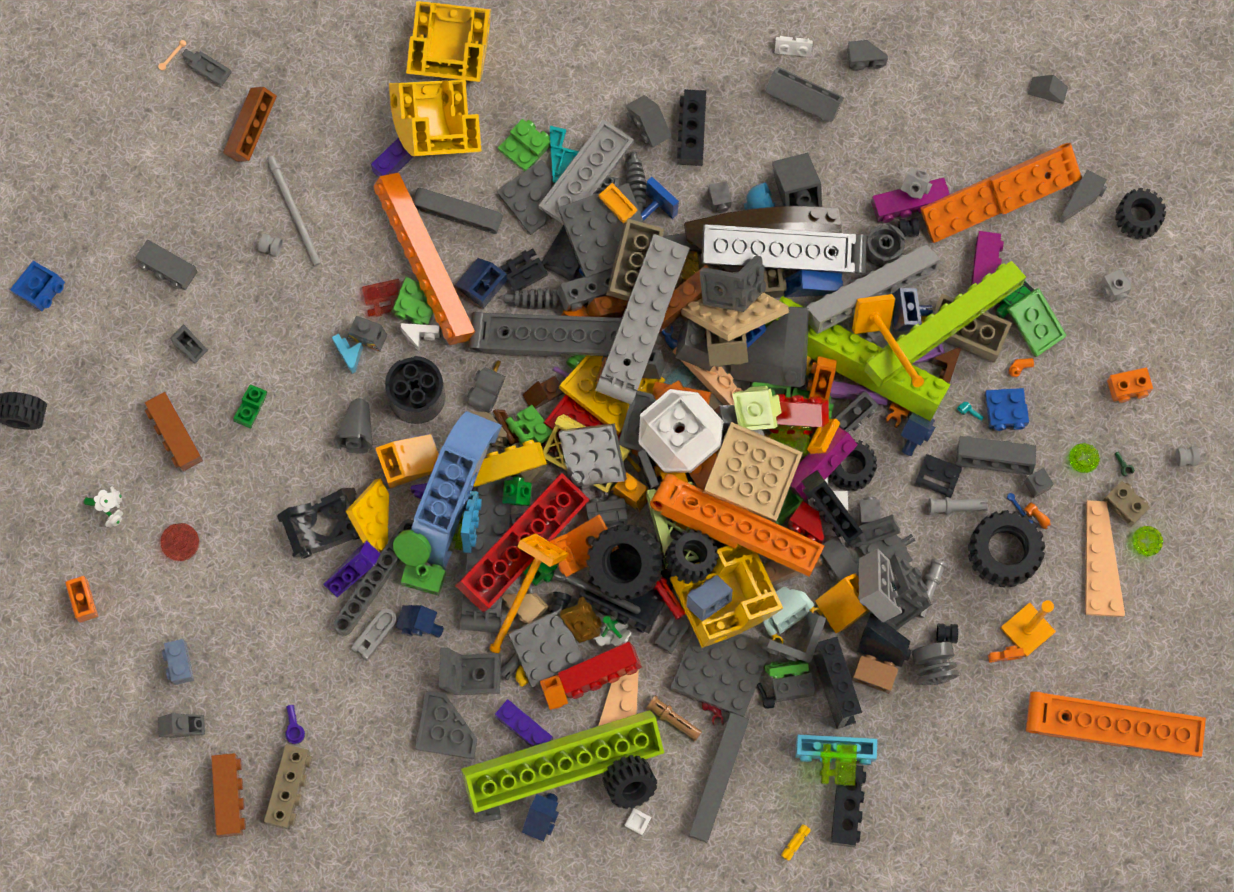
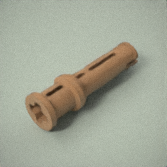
M655 695L646 707V710H651L659 716L661 721H668L696 741L702 731L672 711L671 705L667 706Z

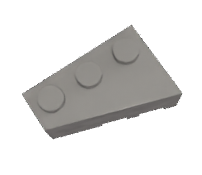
M879 549L859 558L858 598L860 603L866 606L882 622L901 614V607L897 606L895 600L898 597V593L893 591L891 584L894 581L890 560Z

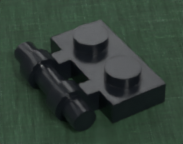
M533 248L529 251L521 252V255L514 259H508L507 263L500 266L504 272L511 269L512 272L507 275V279L514 292L516 290L521 291L548 276L539 257L533 261L531 260V257L537 255ZM524 261L527 263L518 269L516 268L517 265Z

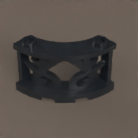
M354 487L341 488L321 498V503L319 504L315 503L312 506L311 503L288 507L277 515L278 521L283 523L293 550V558L301 557V559H305L314 553L327 550L352 539H360L355 528L352 530L347 529V526L352 524L351 520H345V517H348L346 501H348L350 507L356 500L355 495L357 493ZM334 507L336 508L334 513L339 512V514H330L329 509ZM322 512L329 519H338L335 528L329 536H324L310 530L316 524L317 513ZM307 516L311 517L312 521L305 526L304 524H307L308 521H305L304 518ZM293 523L299 528L296 531L294 529ZM304 533L305 535L302 536L301 540L302 542L304 540L309 541V545L301 547L297 535Z

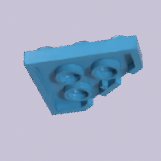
M471 491L469 498L471 499L467 501V511H464L462 522L463 552L471 553L472 547H476L477 541L475 528L478 529L479 527L478 515L479 510H481L482 499H479V494L476 491Z

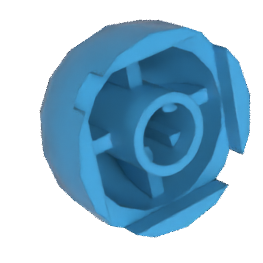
M766 183L758 184L748 191L746 196L747 202L744 203L745 210L776 207L775 202L772 203L770 197L772 193Z

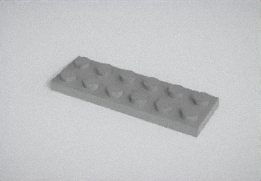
M603 119L539 204V209L563 224L558 207L595 195L632 146L634 139Z

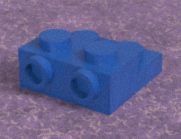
M32 261L10 290L15 295L26 300L31 306L43 311L51 306L53 297L57 293L62 292L65 281L58 274Z
M1024 388L985 391L989 429L994 428L995 431H1003L1007 427H1013L1014 430H1021L1029 424Z

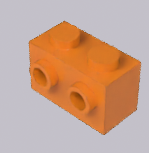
M818 356L817 362L812 363L811 373L814 375L812 380H808L806 390L810 391L809 399L810 397L818 396L822 397V400H829L837 360Z
M1147 367L1110 375L1107 380L1113 402L1119 401V403H1124L1131 400L1130 398L1132 397L1142 399L1148 397L1153 390Z

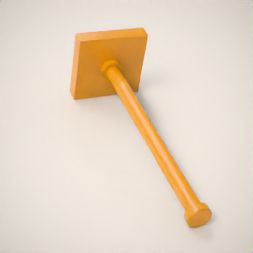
M889 294L857 299L852 326L854 334L880 331L911 377L913 386H922L924 379L917 374L888 330L891 325L895 297Z
M537 534L520 540L517 546L535 558L494 643L489 647L494 653H500V646L541 562L551 567L564 561L568 555L566 551Z
M1046 600L1042 603L1041 609L1037 611L1031 603H1028L1000 627L1017 648H1023L1025 657L1029 656L1056 632L1044 619L1045 615L1054 609V604Z

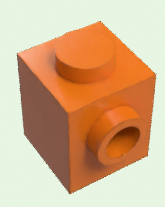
M558 675L540 681L550 710L568 704Z

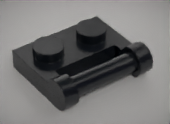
M926 454L914 485L917 487L923 486L951 498L962 467ZM924 475H927L950 485L946 488L923 478Z

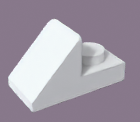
M401 323L402 333L418 351L420 350L421 337L429 341L440 338L439 326Z

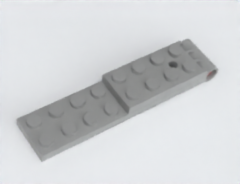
M656 234L653 235L595 391L632 404L689 247ZM623 361H628L629 366H625Z

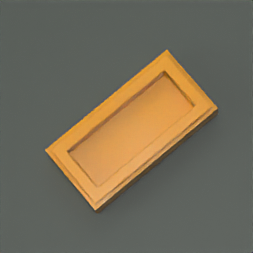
M613 183L598 195L601 201L623 224L638 211Z
M829 419L828 424L817 428L807 448L810 454L826 453L840 425L837 419Z

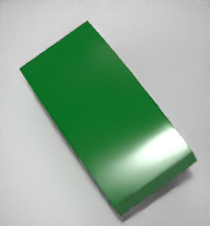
M250 384L242 398V404L233 418L234 422L251 429L268 392Z

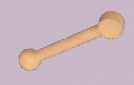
M181 40L179 42V46L172 52V54L166 59V61L164 63L159 64L158 67L161 71L165 70L166 65L177 54V52L182 47L186 46V41Z

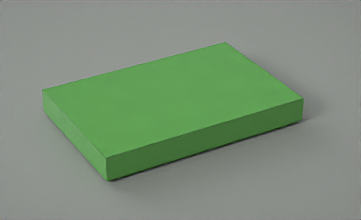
M1036 288L1007 308L1035 357L1067 336L1039 288Z

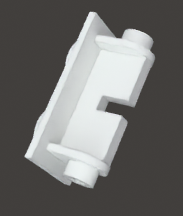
M781 35L776 37L774 53L811 57L813 41L809 40V38H796V41L792 40L793 37Z

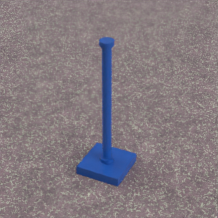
M653 177L649 178L646 183V195L653 202L640 213L643 221L658 207L673 219L678 214L679 201ZM580 268V269H579V272L581 273L582 276H584L583 273H582V270H581V268Z

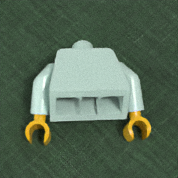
M782 587L778 591L775 590L783 609L763 621L769 636H772V640L774 641L775 638H779L782 644L784 642L783 638L778 636L777 632L779 634L783 633L804 618L809 610L811 613L817 611L819 615H822L820 608L814 607V603L805 592L795 589L790 590L787 587Z

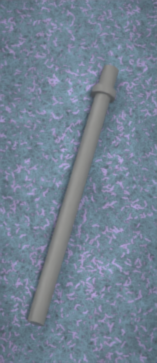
M270 156L267 158L271 167L270 171L277 180L314 266L320 265V259L280 171L281 166L277 164L274 156Z

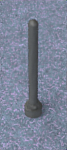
M558 567L553 575V579L559 582L568 581L635 614L640 613V607L626 600H620V598H610L609 594L600 592L601 588L595 587L573 575L566 577Z

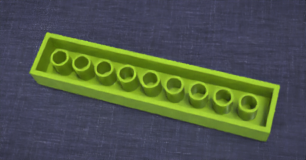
M784 296L779 300L786 304L788 308L803 307ZM781 317L766 323L765 327L767 328L772 322L778 321ZM808 324L807 356L816 361L818 356L837 360L836 372L929 421L932 420L951 384L912 364L917 374L924 379L922 386L914 387L911 377L906 370H903L881 387H878L864 370L867 364L866 361L873 355H879L882 350L881 347L837 324L819 334Z
M649 710L462 768L461 772L470 806L477 813L604 773L608 770L607 767L609 765H612L615 760H620L621 757L625 756L626 758L629 755H633L634 757L640 756L641 758L648 759L664 754L656 717Z

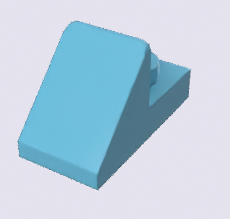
M339 334L333 336L332 339L351 373H355L363 349L362 343L360 342L350 348L345 338L341 339Z

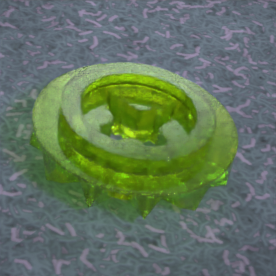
M1082 443L1072 448L1069 454V461L1076 471L1089 473L1097 468L1100 457L1098 450L1093 445ZM1082 453L1090 455L1088 462L1086 460L1078 461L1082 457Z
M1152 526L1138 528L1131 540L1133 549L1146 557L1156 555L1163 546L1161 533ZM1147 534L1148 539L1153 542L1149 544L1148 548L1146 544L1141 541L1146 538Z

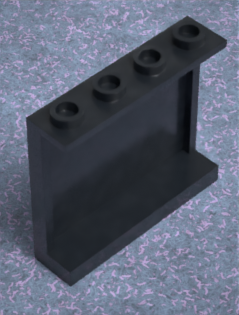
M630 544L617 545L619 549L613 551L610 555L611 568L623 580L634 579L639 575L642 567L640 554ZM664 567L661 574L663 578H666L667 585L672 591L673 584L670 580L672 571H668ZM591 576L588 583L594 585L592 583L594 581L593 576ZM654 588L640 597L626 600L640 607V613L638 614L628 611L585 589L579 593V598L584 597L587 603L589 602L602 615H610L621 624L633 626L640 633H650L665 604L657 589L654 590Z
M838 637L820 641L815 648L813 658L836 728L839 729L856 724L854 715L862 713Z

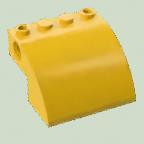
M416 1L413 36H410L406 73L480 82L486 58L491 9Z
M466 80L389 83L390 105L394 126L403 147L410 155L423 156L481 152L479 114L468 115Z
M739 544L736 549L726 546L717 550V564L704 580H699L695 584L692 581L686 584L685 580L678 581L677 576L670 577L701 648L736 636L769 619L783 609L758 553ZM718 575L733 589L732 601L704 621H701L687 608V595L691 590L703 585L707 579H712Z

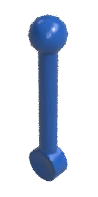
M1009 493L1007 499L1013 502L1024 517L1026 514L1015 500V495Z

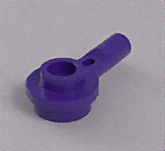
M288 705L286 709L289 725L287 726L285 737L288 742L299 744L305 738V731L297 724L294 705Z

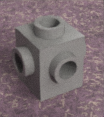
M911 167L901 190L913 198L921 199L924 193L928 195L932 184L929 183L932 177L923 170H916Z
M1122 269L1104 276L1101 281L1103 293L1106 297H1109L1111 302L1116 299L1121 301L1128 297V293L1131 290V282L1128 277H1125Z

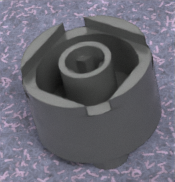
M893 225L876 226L870 232L866 243L868 259L881 268L885 264L897 260L902 256L905 247L903 233Z

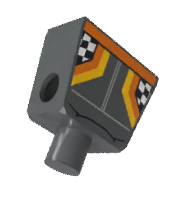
M356 316L349 330L347 340L355 343L361 342L363 346L381 351L387 333L382 325Z

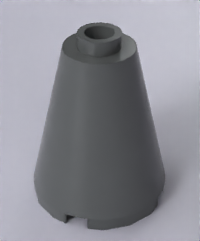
M357 398L351 401L334 439L335 446L340 450L341 447H344L348 453L363 454L367 453L369 448L370 450L372 449L370 407L364 399Z

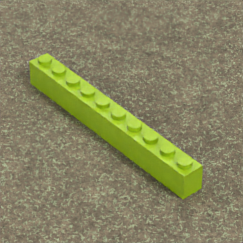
M1013 261L1001 264L995 273L987 274L978 285L975 283L967 290L968 292L964 295L962 293L957 295L953 300L954 302L949 305L948 303L943 305L937 314L929 315L923 324H916L906 336L904 334L896 339L897 344L912 365L1024 284L1026 276ZM887 345L881 350L879 355H873L866 361L867 364L864 371L878 387H881L905 370L891 347Z

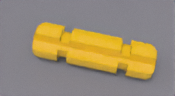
M802 824L798 829V833L793 836L787 845L788 848L784 849L781 856L788 861L791 860L794 855L793 853L798 850L805 840L804 837H807L811 829Z

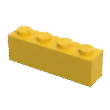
M534 440L523 442V446L516 448V446L507 447L504 449L505 452L498 454V451L486 454L487 458L482 462L473 487L547 465L541 443H534Z

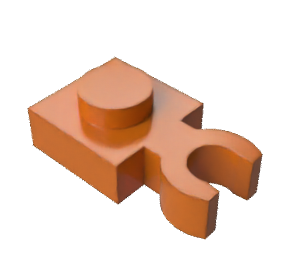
M893 402L889 408L893 413L887 416L886 423L893 418L896 420L895 428H897L901 422L900 417L902 416L906 419L910 410Z
M1009 646L1002 652L989 653V663L1022 659L1024 650L1023 648H1017V646Z

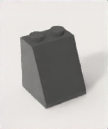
M808 152L772 161L773 175L783 207H822L821 181Z

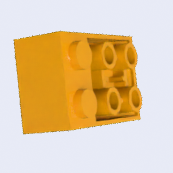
M431 434L394 441L375 448L390 489L430 475L439 456Z

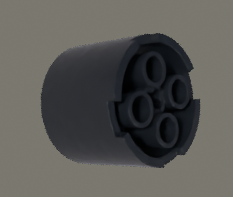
M414 356L397 361L389 369L385 379V389L390 407L399 419L411 424H422L431 421L441 412L445 404V388L439 368L432 361L424 357ZM416 385H418V389L415 388L414 390H412V386L415 387Z

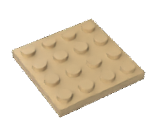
M762 293L744 312L703 305V298L689 303L688 306L681 310V315L727 341L789 313L786 304L765 293Z
M731 422L703 492L775 523L803 452Z

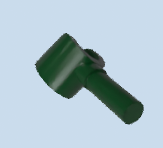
M1119 451L1116 452L1115 456L1122 467L1121 474L1125 477L1128 476L1125 472L1126 468H1129L1131 474H1133L1135 471L1134 467L1127 465Z

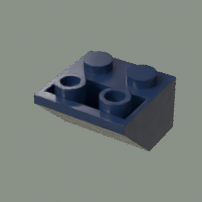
M477 258L454 287L484 309L507 282V274L492 262Z

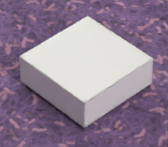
M634 808L625 827L643 835L651 817Z

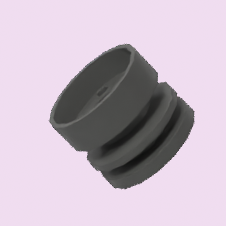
M951 642L926 645L912 651L914 664L924 665L923 668L916 671L918 676H923L918 679L919 685H939L959 677L958 670H951L957 667V663L947 662L948 659L955 656Z

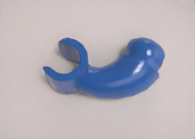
M671 326V332L666 333L663 330L662 335L665 337L667 345L674 350L677 347L678 341L672 338L674 328Z

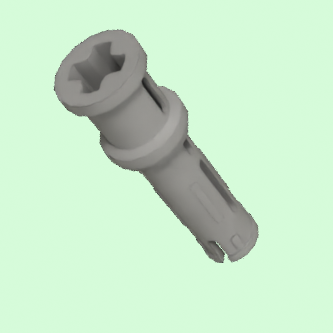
M949 497L935 500L929 498L928 509L930 515L934 513L950 514L952 511H987L988 504L986 503H988L987 498L951 500Z
M931 559L932 565L928 574H925V585L928 588L926 592L930 601L936 586L942 582L941 576L944 569L948 566L937 559ZM927 609L922 611L919 617L925 618Z

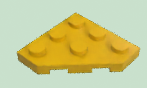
M380 478L375 479L346 510V513L362 542L364 543L367 540L381 553L388 544L389 493Z

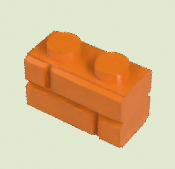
M81 576L66 581L75 618L79 622H84L98 617L90 585L86 577Z

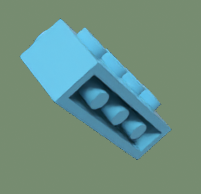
M797 735L795 758H800V761L803 762L820 759L822 763L840 760V763L843 764L859 761L861 765H871V762H875L877 759V739Z

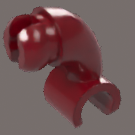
M702 702V709L704 711L709 710L714 713L712 718L713 726H715L714 721L717 718L722 720L721 724L723 726L724 719L721 710Z

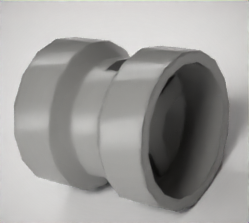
M264 233L260 239L258 250L264 253L270 252L271 255L278 256L282 248L283 239L279 237L272 238L269 234Z
M1197 446L1190 447L1189 449L1183 447L1176 449L1178 467H1184L1187 464L1192 466L1199 465L1200 454Z

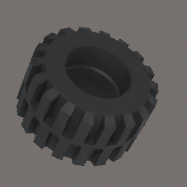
M1138 188L1137 191L1133 189L1122 198L1115 212L1117 213L1115 220H1118V228L1122 227L1121 232L1123 234L1125 232L1128 233L1127 237L1131 238L1133 235L1135 236L1134 239L1139 240L1140 236H1142V240L1147 239L1148 235L1149 237L1153 236L1161 227L1166 216V211H1164L1166 205L1165 203L1162 204L1163 199L1161 197L1158 198V193L1155 191L1151 193V189H1146V191H1143V188ZM1142 207L1146 209L1150 219L1146 221L1138 220L1133 216L1131 208Z
M20 392L0 393V423L18 429H40L43 427L47 404L42 399L30 394Z
M859 440L856 442L858 445L848 455L856 457L862 462L863 470L861 472L850 474L842 468L840 463L829 475V478L832 477L833 484H839L838 488L842 489V487H845V491H850V489L858 491V488L861 487L863 489L866 484L871 482L877 469V457L874 456V450H870L867 443L863 445V441Z
M689 529L688 532L686 530L682 531L673 539L665 551L666 558L664 560L668 564L666 568L668 571L671 570V575L673 577L677 576V580L680 582L685 580L686 584H689L691 581L695 584L699 580L702 581L717 564V546H713V539L709 540V535L706 533L702 535V531L697 530L696 533L694 529ZM683 550H691L696 553L700 563L694 564L689 562L684 557Z
M629 755L626 758L625 756L621 757L620 760H615L612 765H609L607 767L608 770L603 774V785L612 803L618 808L628 809L630 807L632 809L635 806H641L644 802L649 801V798L655 794L654 791L657 790V780L646 759L640 756L634 757Z

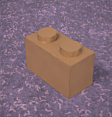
M861 655L852 681L889 694L898 668H895L893 663L887 661L883 663L878 662L871 655H865V657Z

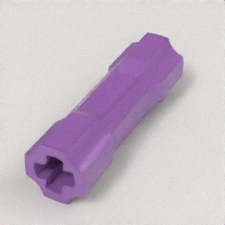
M833 381L830 392L832 398L854 400L862 391H866L877 404L887 405L888 401L887 398L865 386Z

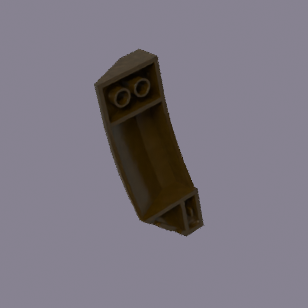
M785 206L727 212L684 223L686 240L691 245L695 244L701 250L703 225L705 224L842 233L839 208ZM829 249L828 254L831 256L832 251ZM720 265L722 271L731 273L739 272L744 267Z

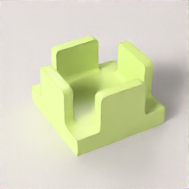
M767 386L750 387L745 391L733 393L738 425L749 430L777 427L776 416L781 414L779 395L772 396L771 388L768 389Z

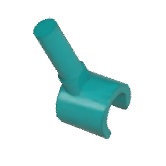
M963 402L957 407V410L962 415L969 412L981 421L984 418L974 411L968 402Z

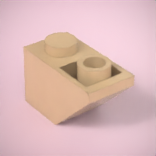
M509 593L502 596L505 600V605L509 609L517 593ZM526 593L517 611L519 614L518 618L525 624L540 618L549 606L536 593Z

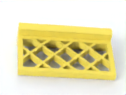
M563 414L557 418L556 425L543 453L545 459L567 471L560 446L561 441L559 442L557 432L559 428L564 430L586 426ZM556 445L560 456L552 457L548 455L550 447ZM620 445L622 459L624 462L630 450ZM613 482L607 483L606 486L603 484H594V486L608 493Z

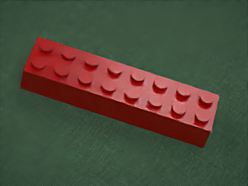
M561 473L455 586L484 613L500 598L535 558L517 547L520 540L537 534L550 542L590 499Z

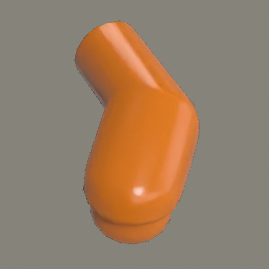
M1033 358L1016 359L1009 367V374L1012 377H1018L1024 368H1033Z

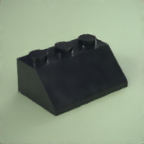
M563 224L545 255L542 264L545 268L573 281L579 273L580 265Z

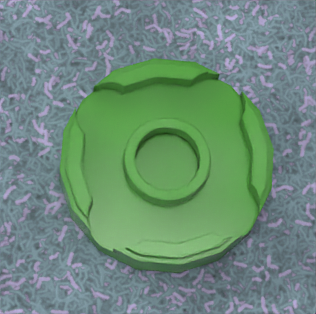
M413 530L402 531L393 542L396 556L407 565L418 566L419 564H425L431 556L429 541L424 535L414 533Z

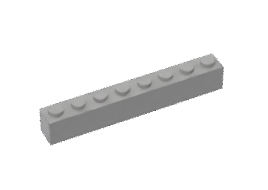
M927 244L920 248L918 247L911 253L900 256L892 263H887L882 268L871 271L865 277L858 278L853 283L840 287L836 292L827 294L822 299L808 304L806 307L809 308L808 324L819 334L853 316L857 299L892 294L899 288H906L937 272L940 258Z

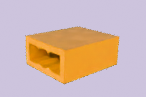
M856 573L845 577L815 600L835 633L847 629L870 612L859 601V577Z

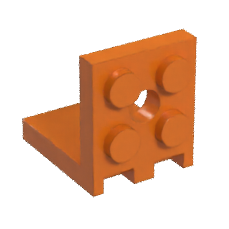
M600 514L567 534L550 541L568 553L566 559L558 564L559 570L566 577L588 567L586 566V560L590 558V555L587 553L588 549L592 548L588 543L589 536L598 538V534L608 529ZM615 546L612 552L619 549V547Z

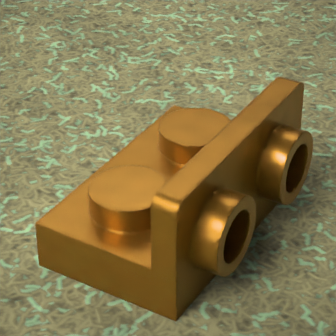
M584 597L579 598L578 605L561 610L560 617L579 643L600 636L602 621L599 616H596L591 604L587 603Z

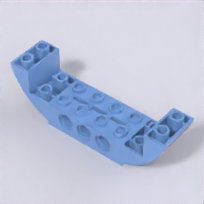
M468 411L458 419L441 448L416 511L411 529L414 533L424 535L431 545V556L427 562L439 565L443 569H446L452 551L448 550L488 447L490 443L496 442L502 427L498 423Z

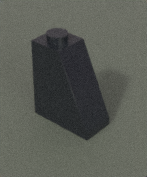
M870 613L857 652L871 655L876 659L902 667L904 660H909L912 650L908 649L910 640Z

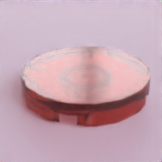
M186 523L170 525L161 536L162 551L168 558L174 561L188 560L199 549L200 540L198 533L192 526Z

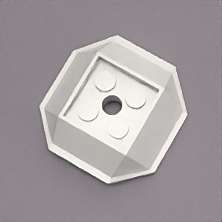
M669 389L640 414L639 444L664 473H691L721 447L724 422L699 393ZM679 426L685 427L682 433H676L675 429Z

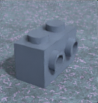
M716 575L712 579H707L699 588L689 592L687 595V608L701 621H704L732 601L733 589Z
M180 639L164 643L165 649L162 650L164 661L168 662L169 668L166 669L168 680H171L174 685L194 681L185 640Z

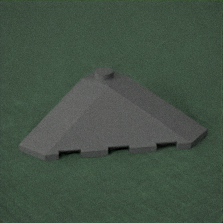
M789 307V313L783 315L778 321L772 322L766 328V332L747 348L748 363L741 365L731 364V376L736 380L781 386L801 387L805 385L809 308Z

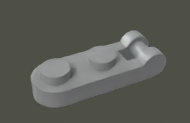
M390 609L381 610L351 649L356 653L362 654V658L368 661L396 625L397 618L395 613ZM365 641L371 644L368 649L363 646Z

